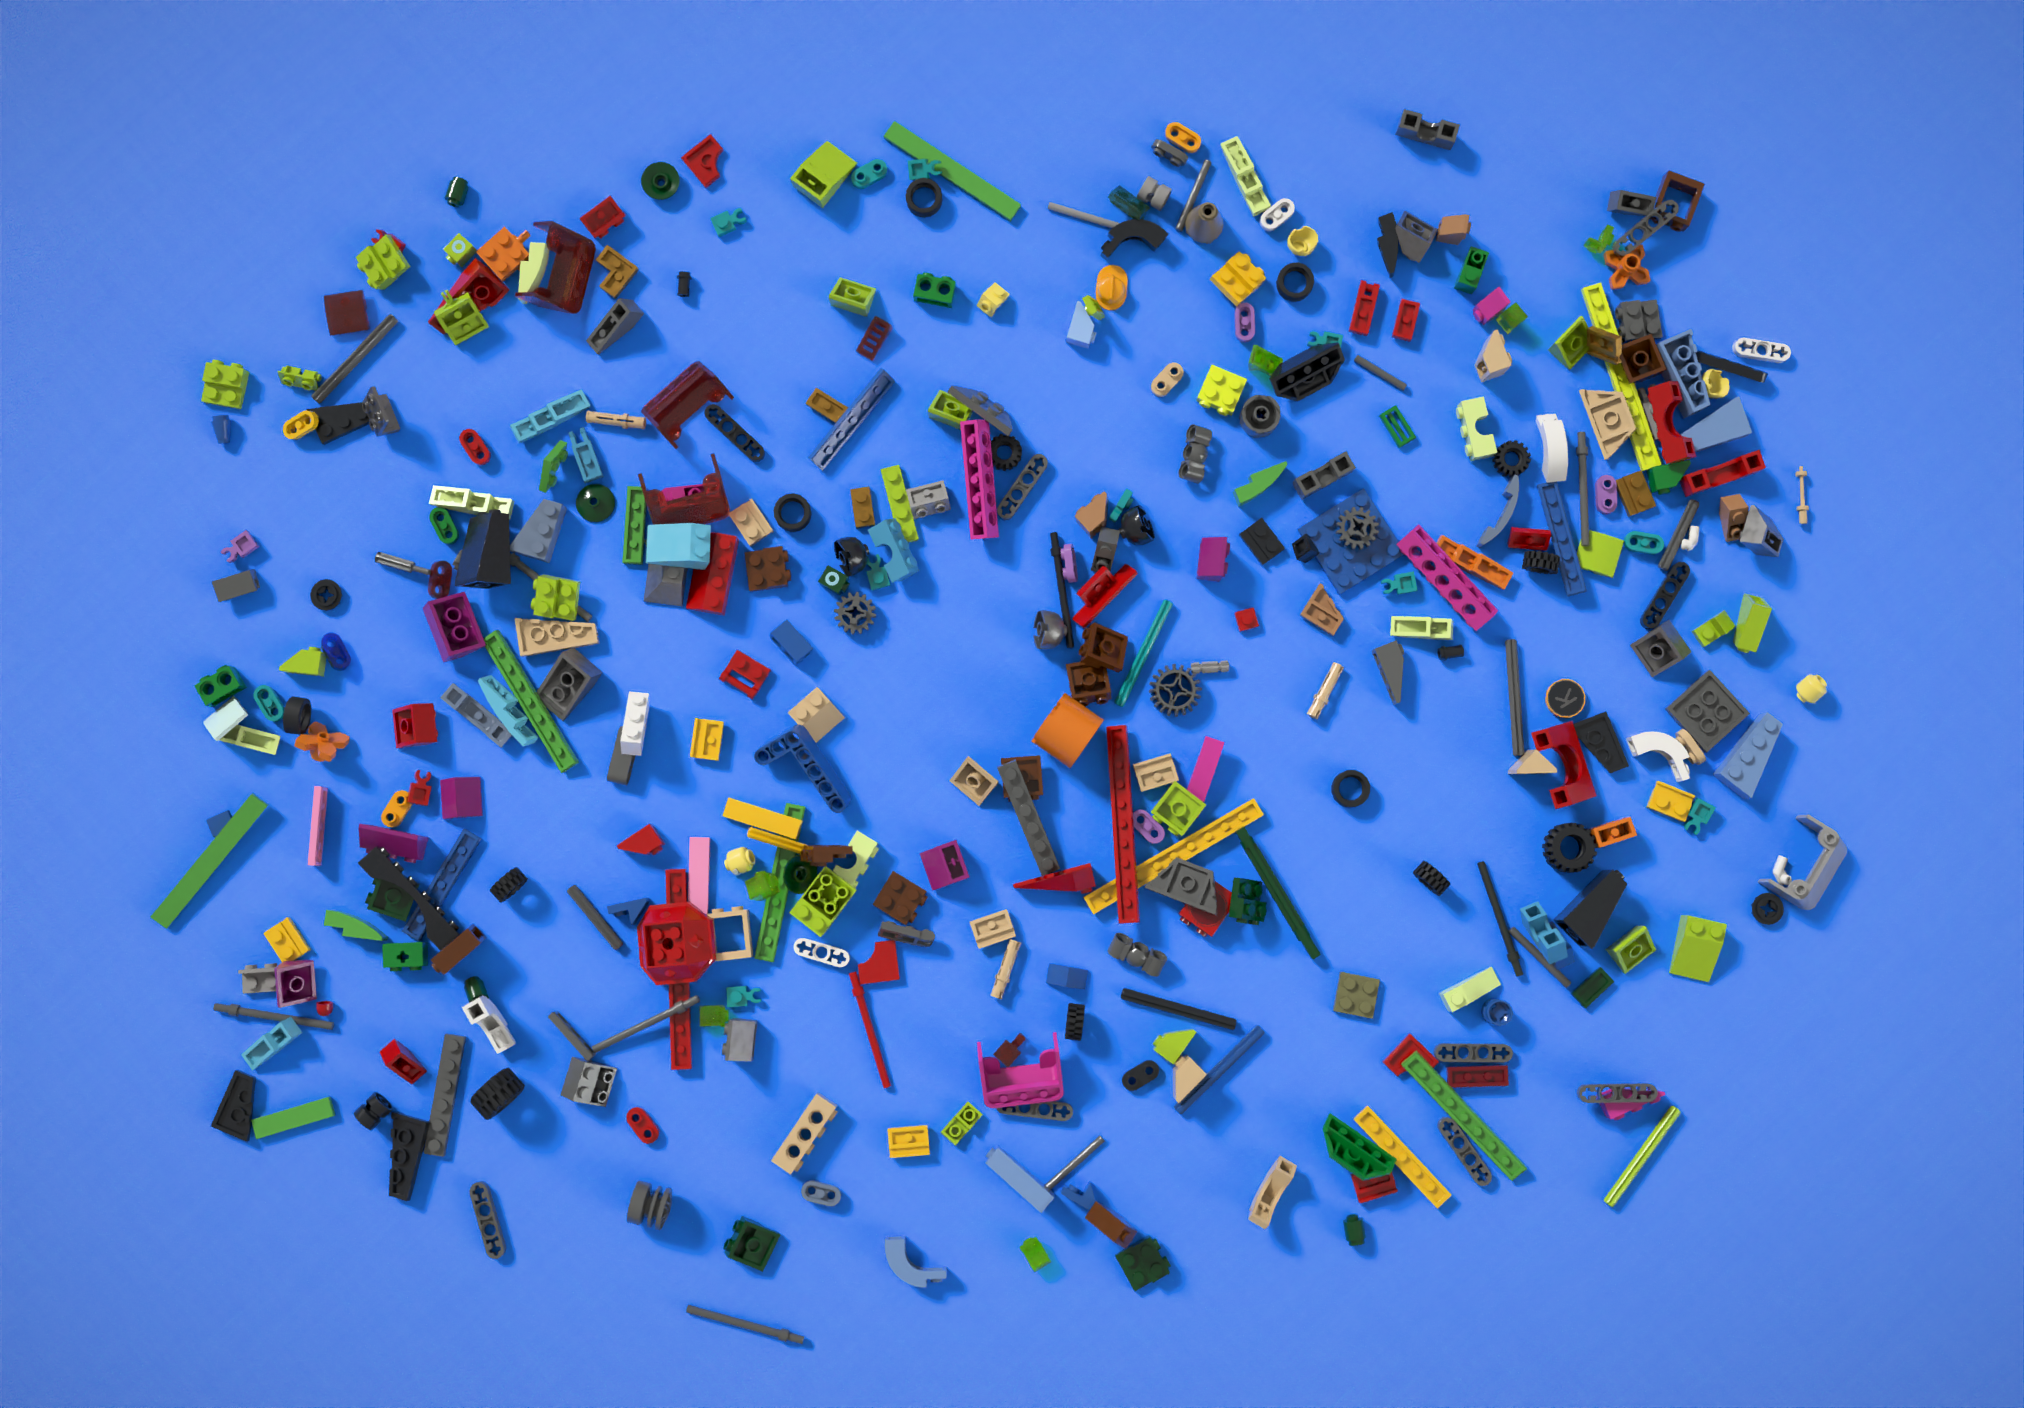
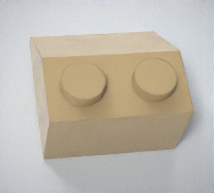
M818 687L788 712L797 724L807 729L815 743L821 740L845 718Z
M1187 1054L1184 1057L1182 1055L1179 1056L1173 1067V1098L1178 1103L1207 1075Z

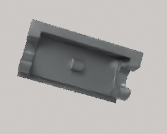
M255 569L212 581L218 602L251 593L260 588Z

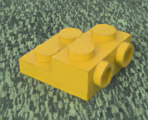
M1239 251L1213 274L1209 280L1237 307L1263 284L1266 277L1260 267H1255L1251 263L1249 255L1242 254Z

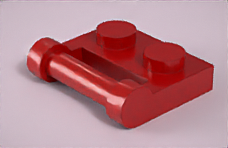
M736 650L727 667L720 675L719 680L722 682L726 681L746 693L747 697L753 700L771 672V669L741 651ZM732 670L754 682V686L751 688L731 676Z

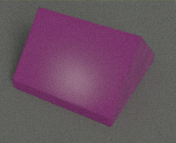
M453 777L440 780L443 819L483 816L480 777Z
M313 960L283 961L275 968L278 1008L317 999Z

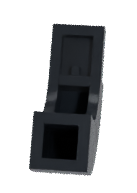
M1132 219L1124 221L1108 232L1107 237L1111 239V242L1107 240L1100 248L1103 250L1100 256L1107 260L1120 244L1128 240L1141 241L1155 252L1167 238L1168 233L1159 225L1148 220Z

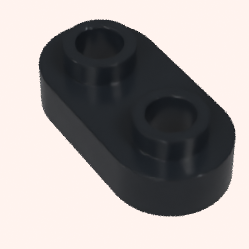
M1145 1060L1123 1074L1122 1084L1127 1090H1137L1158 1076L1159 1067L1154 1061ZM1147 1067L1153 1068V1072L1151 1074L1146 1073L1145 1070ZM1130 1077L1136 1079L1134 1084H1129L1128 1080Z

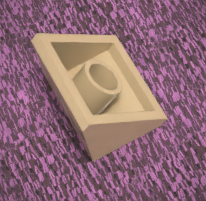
M1537 749L1527 750L1508 770V774L1557 773V768Z
M969 756L949 780L978 806L982 804L999 783Z

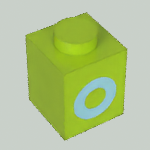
M460 233L443 249L447 254L445 258L453 265L457 263L460 267H463L477 251Z

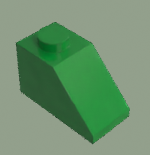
M1690 460L1648 469L1646 472L1651 493L1658 492V495L1670 493V490L1677 486L1690 466Z

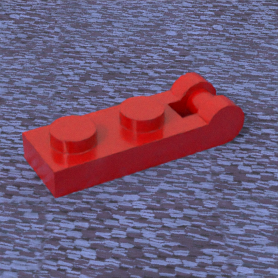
M1360 281L1348 332L1364 336L1368 335L1380 284H1368L1367 281ZM1364 292H1371V296L1365 295Z

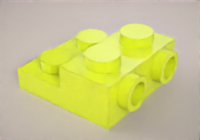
M1211 364L1196 401L1204 408L1209 409L1212 407L1223 416H1232L1247 379Z

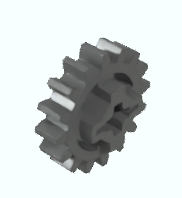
M1352 507L1351 513L1345 510V516H1339L1338 519L1341 522H1337L1335 526L1340 529L1335 533L1341 534L1339 541H1345L1344 547L1350 544L1351 550H1354L1356 546H1358L1359 550H1362L1363 544L1369 547V540L1372 542L1376 540L1373 535L1379 533L1375 529L1379 523L1373 522L1376 516L1370 517V510L1364 513L1363 507H1360L1358 511H1356L1355 507ZM1356 516L1362 517L1364 520L1357 519ZM1347 521L1348 530L1345 532L1344 526ZM1369 525L1370 531L1367 536L1366 528ZM1355 526H1356V527H1357V526H1360V527H1361V529H1360L1359 531H1358V530H1357V531H1354L1353 528H1354ZM1350 537L1357 538L1358 541L1352 540Z
M849 592V598L847 599L842 596L843 602H836L839 609H834V613L838 614V616L834 617L835 621H841L838 627L845 626L844 632L846 633L850 629L852 635L857 630L862 634V629L864 628L869 631L867 625H874L871 619L877 617L876 614L872 613V611L876 610V607L870 606L873 601L871 599L866 601L867 596L864 594L860 597L859 592H856L855 596H852ZM852 602V605H850L848 608H844L846 604ZM860 602L866 605L868 611L862 610ZM857 609L861 614L853 618L852 614L849 613ZM842 616L850 619V625L843 620ZM862 619H866V621L863 624L858 626V623Z

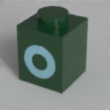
M827 565L818 583L840 596L842 592L846 593L850 586L848 581L850 579L845 574Z

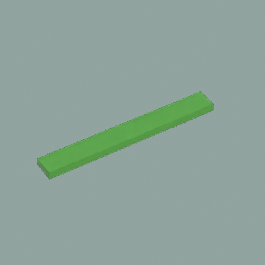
M896 121L891 124L884 134L885 140L916 160L928 159V164L933 160H940L941 163L934 166L936 171H942L940 176L1011 222L1021 208L1019 202Z
M495 630L484 638L485 648L512 693L518 699L520 706L561 773H565L578 764L579 761L501 632Z
M252 793L150 918L167 929L269 804Z
M786 803L784 815L803 821L806 807ZM800 829V832H799V835H798V839H797V840H796V839H793V838H790V837H786V836L780 835V834H779V836L784 837V838H787V839H790V840H793V841H796V842H799L801 829ZM780 847L776 849L754 959L769 962L775 961L789 892L783 880L784 868L787 862L796 856L795 852Z
M1417 1050L1401 1063L1408 1073L1511 1181L1527 1169V1166Z

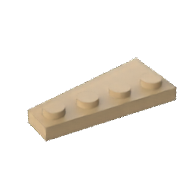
M515 618L521 657L599 644L597 625L595 623Z

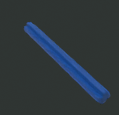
M1256 1025L1207 1073L1180 1103L1177 1102L1174 1105V1109L1179 1114H1183L1265 1034L1264 1030L1259 1025Z

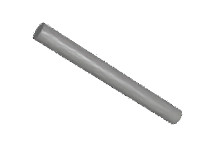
M1049 202L1047 208L1111 229L1119 224L1118 222L1053 202Z

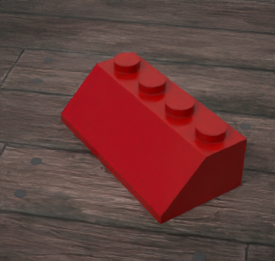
M710 533L709 564L705 570L693 569L686 609L725 616L739 545L737 536Z

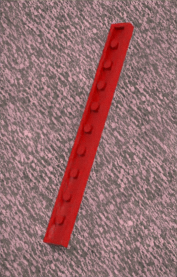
M1127 725L1108 726L1106 729L1119 924L1140 923Z
M686 869L665 870L666 904L687 902ZM671 939L669 945L672 948L674 943ZM690 982L669 984V1008L673 1007L678 1001H685L690 998ZM690 1007L687 1008V1011L670 1017L671 1070L692 1069Z

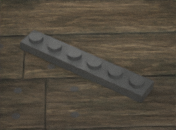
M1016 759L997 766L1041 875L1043 876L1060 869Z
M448 1033L444 1036L424 1154L442 1157L446 1155L466 1036Z

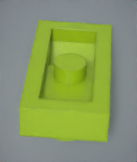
M1723 610L1691 632L1703 648L1720 636L1727 634L1735 627V624L1726 611Z

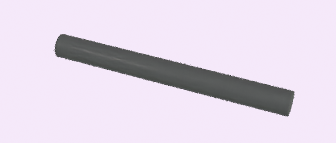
M1204 160L1175 228L1179 232H1182L1184 229L1187 215L1193 208L1212 164L1211 161Z
M1514 926L1510 928L1509 933L1565 988L1571 984V981L1559 970L1557 971L1553 964L1549 965L1543 954Z
M1099 1135L1049 1180L1045 1186L1052 1190L1103 1144L1105 1140Z

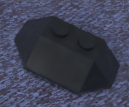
M1339 343L1312 346L1280 363L1269 378L1275 395L1298 402L1330 385L1337 375L1340 366L1345 361Z

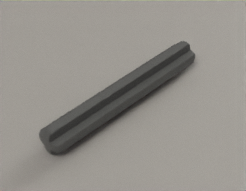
M1689 500L1658 564L1661 570H1669L1681 545V541L1684 539L1699 507L1698 501Z
M572 885L567 890V893L614 950H618L623 945V942L576 885Z

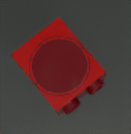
M1216 881L1217 916L1187 904L1178 912L1181 916L1179 920L1188 926L1190 924L1196 926V932L1205 938L1207 935L1210 937L1214 935L1230 910L1232 892Z

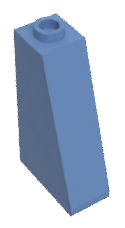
M1738 396L1681 435L1692 438L1696 453L1744 438L1751 434L1752 431L1740 396Z
M999 1145L996 1149L992 1147L985 1157L988 1158L986 1164L1040 1213L1054 1199V1192L1047 1188L1045 1184Z

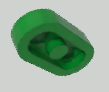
M443 507L434 508L430 512L429 519L438 538L448 545L456 543L459 539V531L450 513ZM440 515H444V519L442 521L438 520V517ZM452 532V537L447 538V533Z

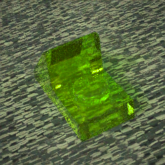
M1253 345L1248 369L1250 371L1259 370L1271 376L1277 366L1283 362V359L1258 345Z

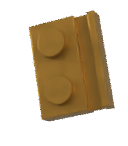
M1595 326L1587 328V346L1589 347L1587 354L1614 365L1621 363L1622 360L1619 359V355L1622 354V337Z
M1642 470L1616 480L1617 492L1628 517L1656 506Z

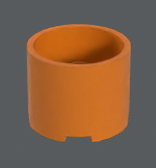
M1064 693L1057 702V705L1044 720L1031 742L1068 768H1071L1104 719Z

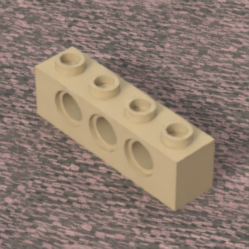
M817 1092L771 1162L790 1175L793 1171L798 1172L804 1163L801 1159L805 1153L809 1155L815 1147L813 1144L815 1138H821L827 1129L824 1127L827 1120L832 1121L838 1113L835 1110L838 1105ZM814 1112L822 1114L823 1120L821 1122H815L812 1119ZM803 1129L810 1130V1139H804L801 1136ZM791 1146H797L800 1149L798 1156H793L790 1153Z

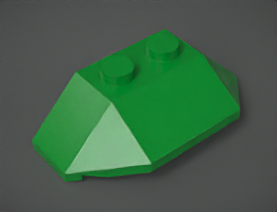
M1331 1113L1328 1114L1322 1129L1329 1158L1363 1181L1389 1175L1392 1172L1397 1160L1395 1157Z

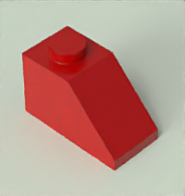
M649 823L619 843L617 848L641 854H652L654 856L663 850L662 846L665 845V842L654 825Z
M395 1038L380 1051L385 1066L411 1085L427 1072L412 1052Z

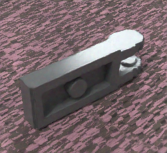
M882 921L878 930L879 937L915 946H925V948L930 947L935 940V933L927 929L919 931L914 927L899 926L891 921Z

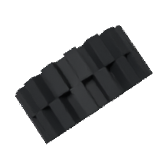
M999 434L998 437L995 436L991 440L993 467L995 466L997 470L1002 469L1003 471H1006V469L1012 470L1014 466L1016 467L1022 456L1020 442L1014 436L1011 437ZM1006 445L1011 448L1012 455L1010 458L1001 459L998 457L997 450L1000 446Z
M1509 440L1497 448V453L1493 458V462H1495L1493 466L1498 469L1497 472L1499 474L1503 473L1502 476H1509L1511 478L1514 475L1519 476L1528 468V464L1531 462V459H1529L1531 454L1527 452L1528 447H1523L1524 443L1521 442L1519 444L1517 440L1513 442ZM1506 453H1516L1519 458L1518 464L1515 466L1508 465L1505 462Z
M1525 551L1522 569L1539 574H1557L1560 557L1548 552Z
M1423 860L1413 871L1415 877L1437 896H1441L1451 885L1447 878L1427 861Z
M515 867L501 877L491 887L490 892L502 903L521 889L528 878L518 867Z
M1068 1004L1065 1039L1081 1041L1085 1005Z

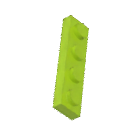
M899 464L880 469L893 518H896V521L900 524L902 534L908 543L919 540Z

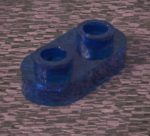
M335 633L324 635L321 640V648L331 667L337 671L346 670L351 663V657L340 636ZM327 643H333L334 647H329ZM336 660H342L343 664H338Z

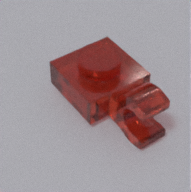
M1019 1033L1012 1042L1006 1039L993 1055L1008 1068L1021 1054V1051L1017 1048L1026 1037Z

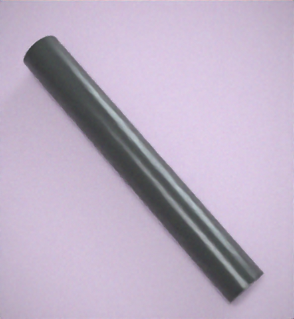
M1358 354L1354 359V362L1400 390L1404 391L1406 388V383Z

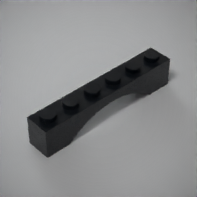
M376 846L358 864L371 878L392 882L403 888L413 897L423 913L427 937L441 951L459 935L457 931L459 926L452 919L448 921L444 917L445 911L439 905L435 907L430 902L432 900L430 895L425 890L421 892L416 887L418 883L412 876L407 878L403 873L405 869L397 861L393 863L390 860L389 856L391 854L383 846L381 848Z

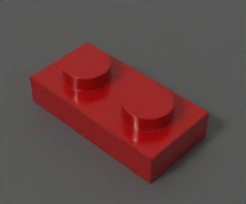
M1406 299L1400 300L1392 338L1409 342L1412 340L1420 303Z
M1511 527L1507 542L1508 548L1547 550L1551 531Z

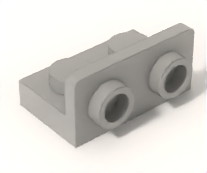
M944 480L906 489L913 519L943 513L951 509Z
M277 963L264 964L265 968H257V965H244V970H238V974H242L243 994L276 991L275 968Z

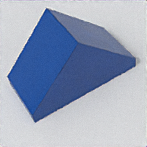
M1049 963L1046 983L1085 990L1088 970Z

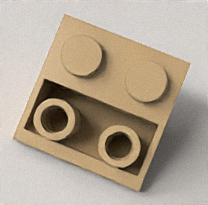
M1498 329L1494 330L1485 340L1474 364L1481 383L1503 375L1512 366L1511 355L1509 352H1506L1504 337L1502 334H1499Z

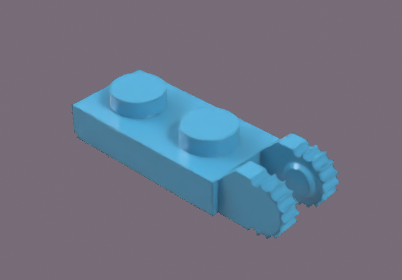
M584 427L580 428V434L584 440L581 443H577V438L573 431L568 432L572 443L571 447L584 483L586 484L604 477L586 429Z

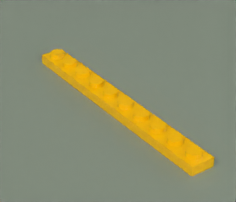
M1254 798L1136 866L1138 888L1155 879L1158 873L1167 868L1169 863L1176 857L1186 861L1231 835L1242 826L1245 827L1262 817L1264 814ZM1116 878L1083 897L1092 914L1117 901Z

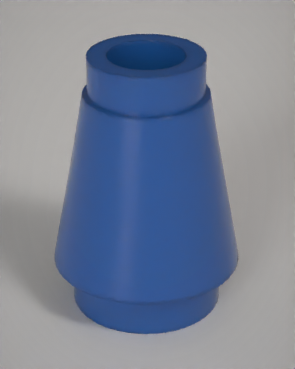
M229 415L212 416L213 421H211L218 444L230 443L231 420H229Z

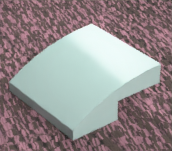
M233 696L203 723L211 736L216 741H219L248 716V713L241 706L239 700Z

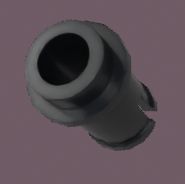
M681 271L677 275V296H690L691 273Z
M1461 644L1450 647L1441 646L1437 650L1439 660L1447 661L1449 658L1463 657V646Z

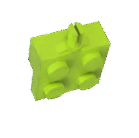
M444 290L445 293L441 292L446 304L435 310L434 314L455 346L489 327L468 292L454 299L448 290Z

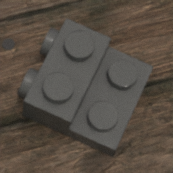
M1657 299L1641 302L1640 300L1620 302L1616 306L1615 317L1619 319L1618 335L1622 337V344L1652 334L1654 340L1663 337Z

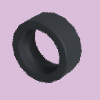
M928 178L916 179L910 183L906 190L907 207L914 215L923 218L931 217L941 208V189L933 180ZM926 187L934 192L935 202L929 208H919L914 204L913 194L917 189Z
M1296 262L1285 265L1281 269L1276 281L1277 290L1285 300L1291 302L1301 301L1310 294L1314 285V275L1305 264ZM1292 271L1300 272L1306 278V287L1299 293L1288 291L1284 285L1285 276Z
M795 493L785 494L780 497L775 503L773 510L774 518L778 525L790 532L804 529L809 524L812 516L811 507L807 500ZM788 502H798L804 509L802 520L796 524L785 522L781 516L782 507Z
M294 696L289 698L283 714V728L286 733L298 735L306 733L310 724L312 710L309 699Z
M1346 770L1334 778L1331 785V793L1339 805L1357 807L1368 799L1370 783L1362 772ZM1347 777L1358 779L1362 785V793L1355 800L1344 799L1340 794V783Z

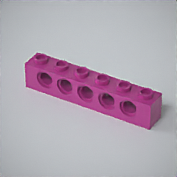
M986 420L961 421L970 539L999 537L989 422Z
M1419 524L1396 544L1400 551L1412 561L1414 567L1426 576L1427 581L1439 590L1440 595L1451 603L1453 609L1460 613L1466 620V623L1474 628L1475 631L1498 612V609ZM1417 547L1422 550V553L1417 550ZM1430 561L1433 562L1436 567H1433L1430 564ZM1443 576H1446V577L1448 578L1449 582L1446 581V580L1443 578ZM1456 590L1460 591L1462 593V596H1460ZM1470 605L1474 606L1476 610L1471 609Z

